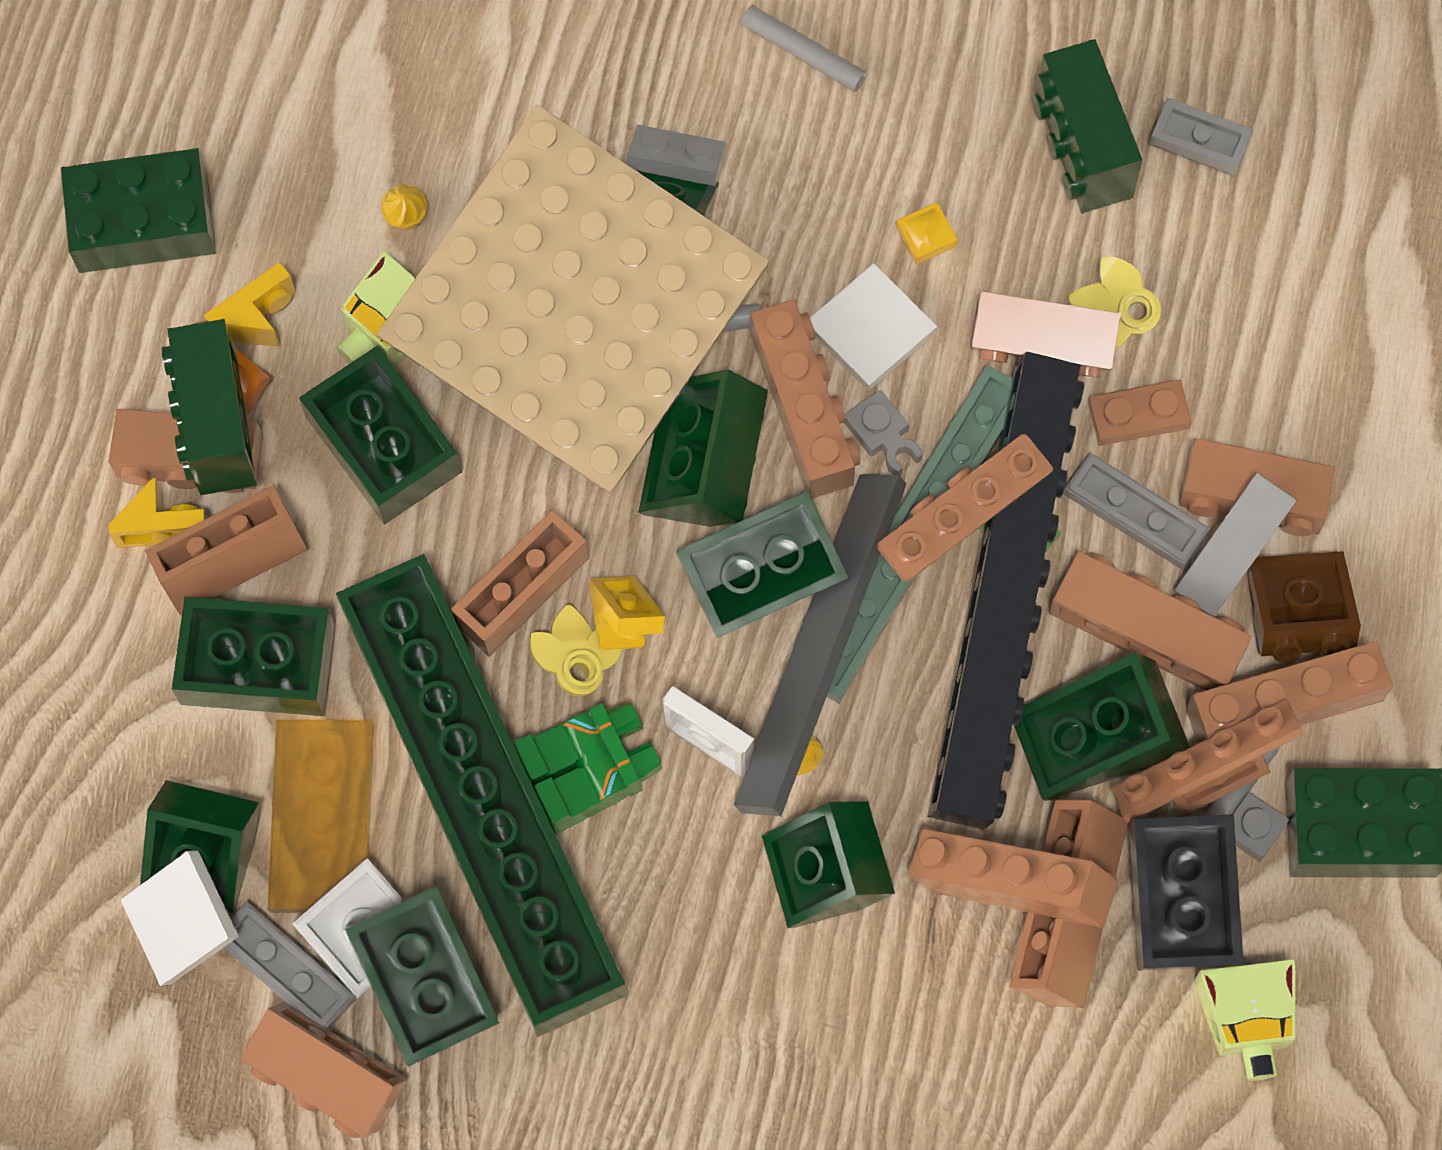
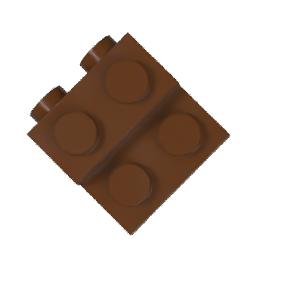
M1344 551L1258 557L1254 560L1247 572L1255 606L1253 620L1261 656H1274L1279 662H1291L1298 659L1302 653L1322 652V655L1326 656L1357 647L1361 624Z

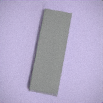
M1091 452L1064 489L1063 495L1181 570L1185 568L1210 530L1205 524Z
M1257 472L1174 591L1181 596L1195 601L1203 611L1215 617L1295 504L1297 498Z
M248 902L231 918L239 937L226 945L224 949L289 1006L330 1030L356 1001L355 995Z

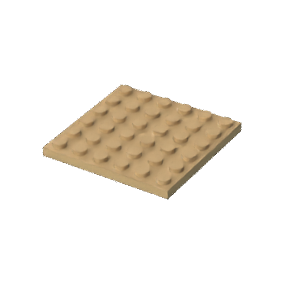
M536 104L376 335L385 343L611 495L768 267L770 260Z

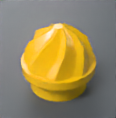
M400 184L391 188L384 195L381 202V211L384 219L391 226L401 230H410L418 226L425 218L427 201L424 194L418 188Z

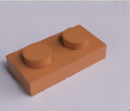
M1181 379L1090 396L1088 401L1098 446L1190 429L1192 424Z

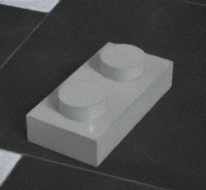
M1167 97L1149 144L1235 176L1253 129Z
M637 124L627 154L626 164L637 171L716 186L725 157L726 142Z

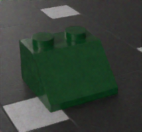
M166 780L147 809L140 885L187 851L198 850L226 911L233 913L237 906L255 844L259 802Z
M868 801L828 802L762 836L787 928H796L859 911L895 894Z

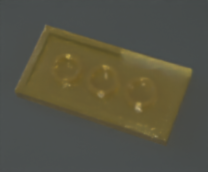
M276 720L267 908L270 913H304L366 858L369 859L374 723L372 720Z

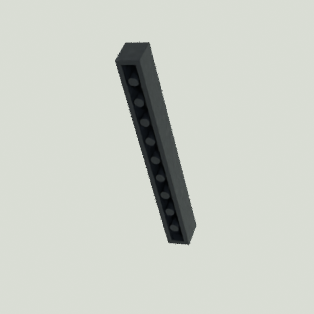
M1028 351L1015 364L999 451L1020 435L1026 434L1052 465L1053 470L1046 478L984 524L927 817L984 830L994 823L995 818L1000 819L1003 814L1007 796L1006 791L1000 789L1003 772L1010 771L1015 756V744L1009 743L1012 725L1018 726L1024 708V698L1019 697L1018 693L1021 679L1026 680L1028 678L1033 661V652L1027 650L1030 633H1036L1042 613V607L1036 605L1038 588L1045 587L1050 571V560L1044 559L1047 542L1052 543L1054 541L1059 523V516L1053 514L1055 498H1061L1067 481V470L1061 469L1064 453H1070L1076 434V426L1070 425L1073 408L1078 409L1084 392V382L1078 380L1081 364Z

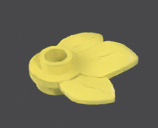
M1102 257L1100 262L1101 283L1084 286L1069 295V302L1072 306L1121 313L1115 348L1122 346L1132 334L1139 335L1151 331L1157 325L1161 316L1160 302L1154 293L1143 288L1138 269L1132 264L1116 257ZM1139 303L1145 306L1147 314L1144 318L1135 320L1130 317L1128 310L1133 304Z
M570 604L566 605L554 619L551 634L546 632L530 634V651L535 662L542 669L555 674L558 685L572 696L583 697L596 691L602 682L603 671L614 666L622 653V649H601L598 645L596 630L592 631L583 616ZM571 669H581L585 673V680L578 681L574 679L571 675Z

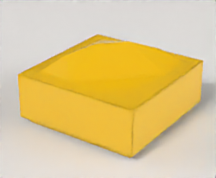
M938 202L896 220L895 227L916 265L957 247L958 239Z

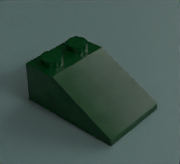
M1137 652L1024 705L1021 720L1018 726H1015L1040 795L1044 801L1149 768L1178 752L1190 748L1157 662Z

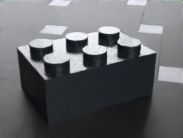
M1234 814L1133 819L1129 823L1138 971L1235 967L1243 965Z

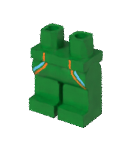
M632 703L620 705L607 711L603 704H599L589 709L590 712L579 714L533 737L529 734L513 741L556 834L611 807L627 796L631 797L643 791L641 782L649 779L662 769L661 762L651 742L628 753L624 749L621 740L643 729Z

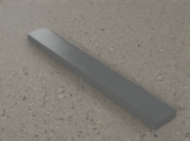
M899 475L859 476L833 544L848 578L815 593L734 802V806L741 813L782 816L881 554L877 549V545L888 535L907 485Z

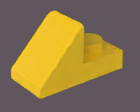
M278 262L204 314L206 322L225 319L231 339L234 342L279 346L276 333L264 315L279 312L290 302L291 296L296 294L291 276L283 265Z
M152 478L109 523V535L117 548L154 546L208 517L204 509H198L196 506L188 504L174 505L169 508V511H163V491L157 479Z
M636 576L590 578V596L598 645L601 649L641 648L645 644L646 635L663 634L665 615Z

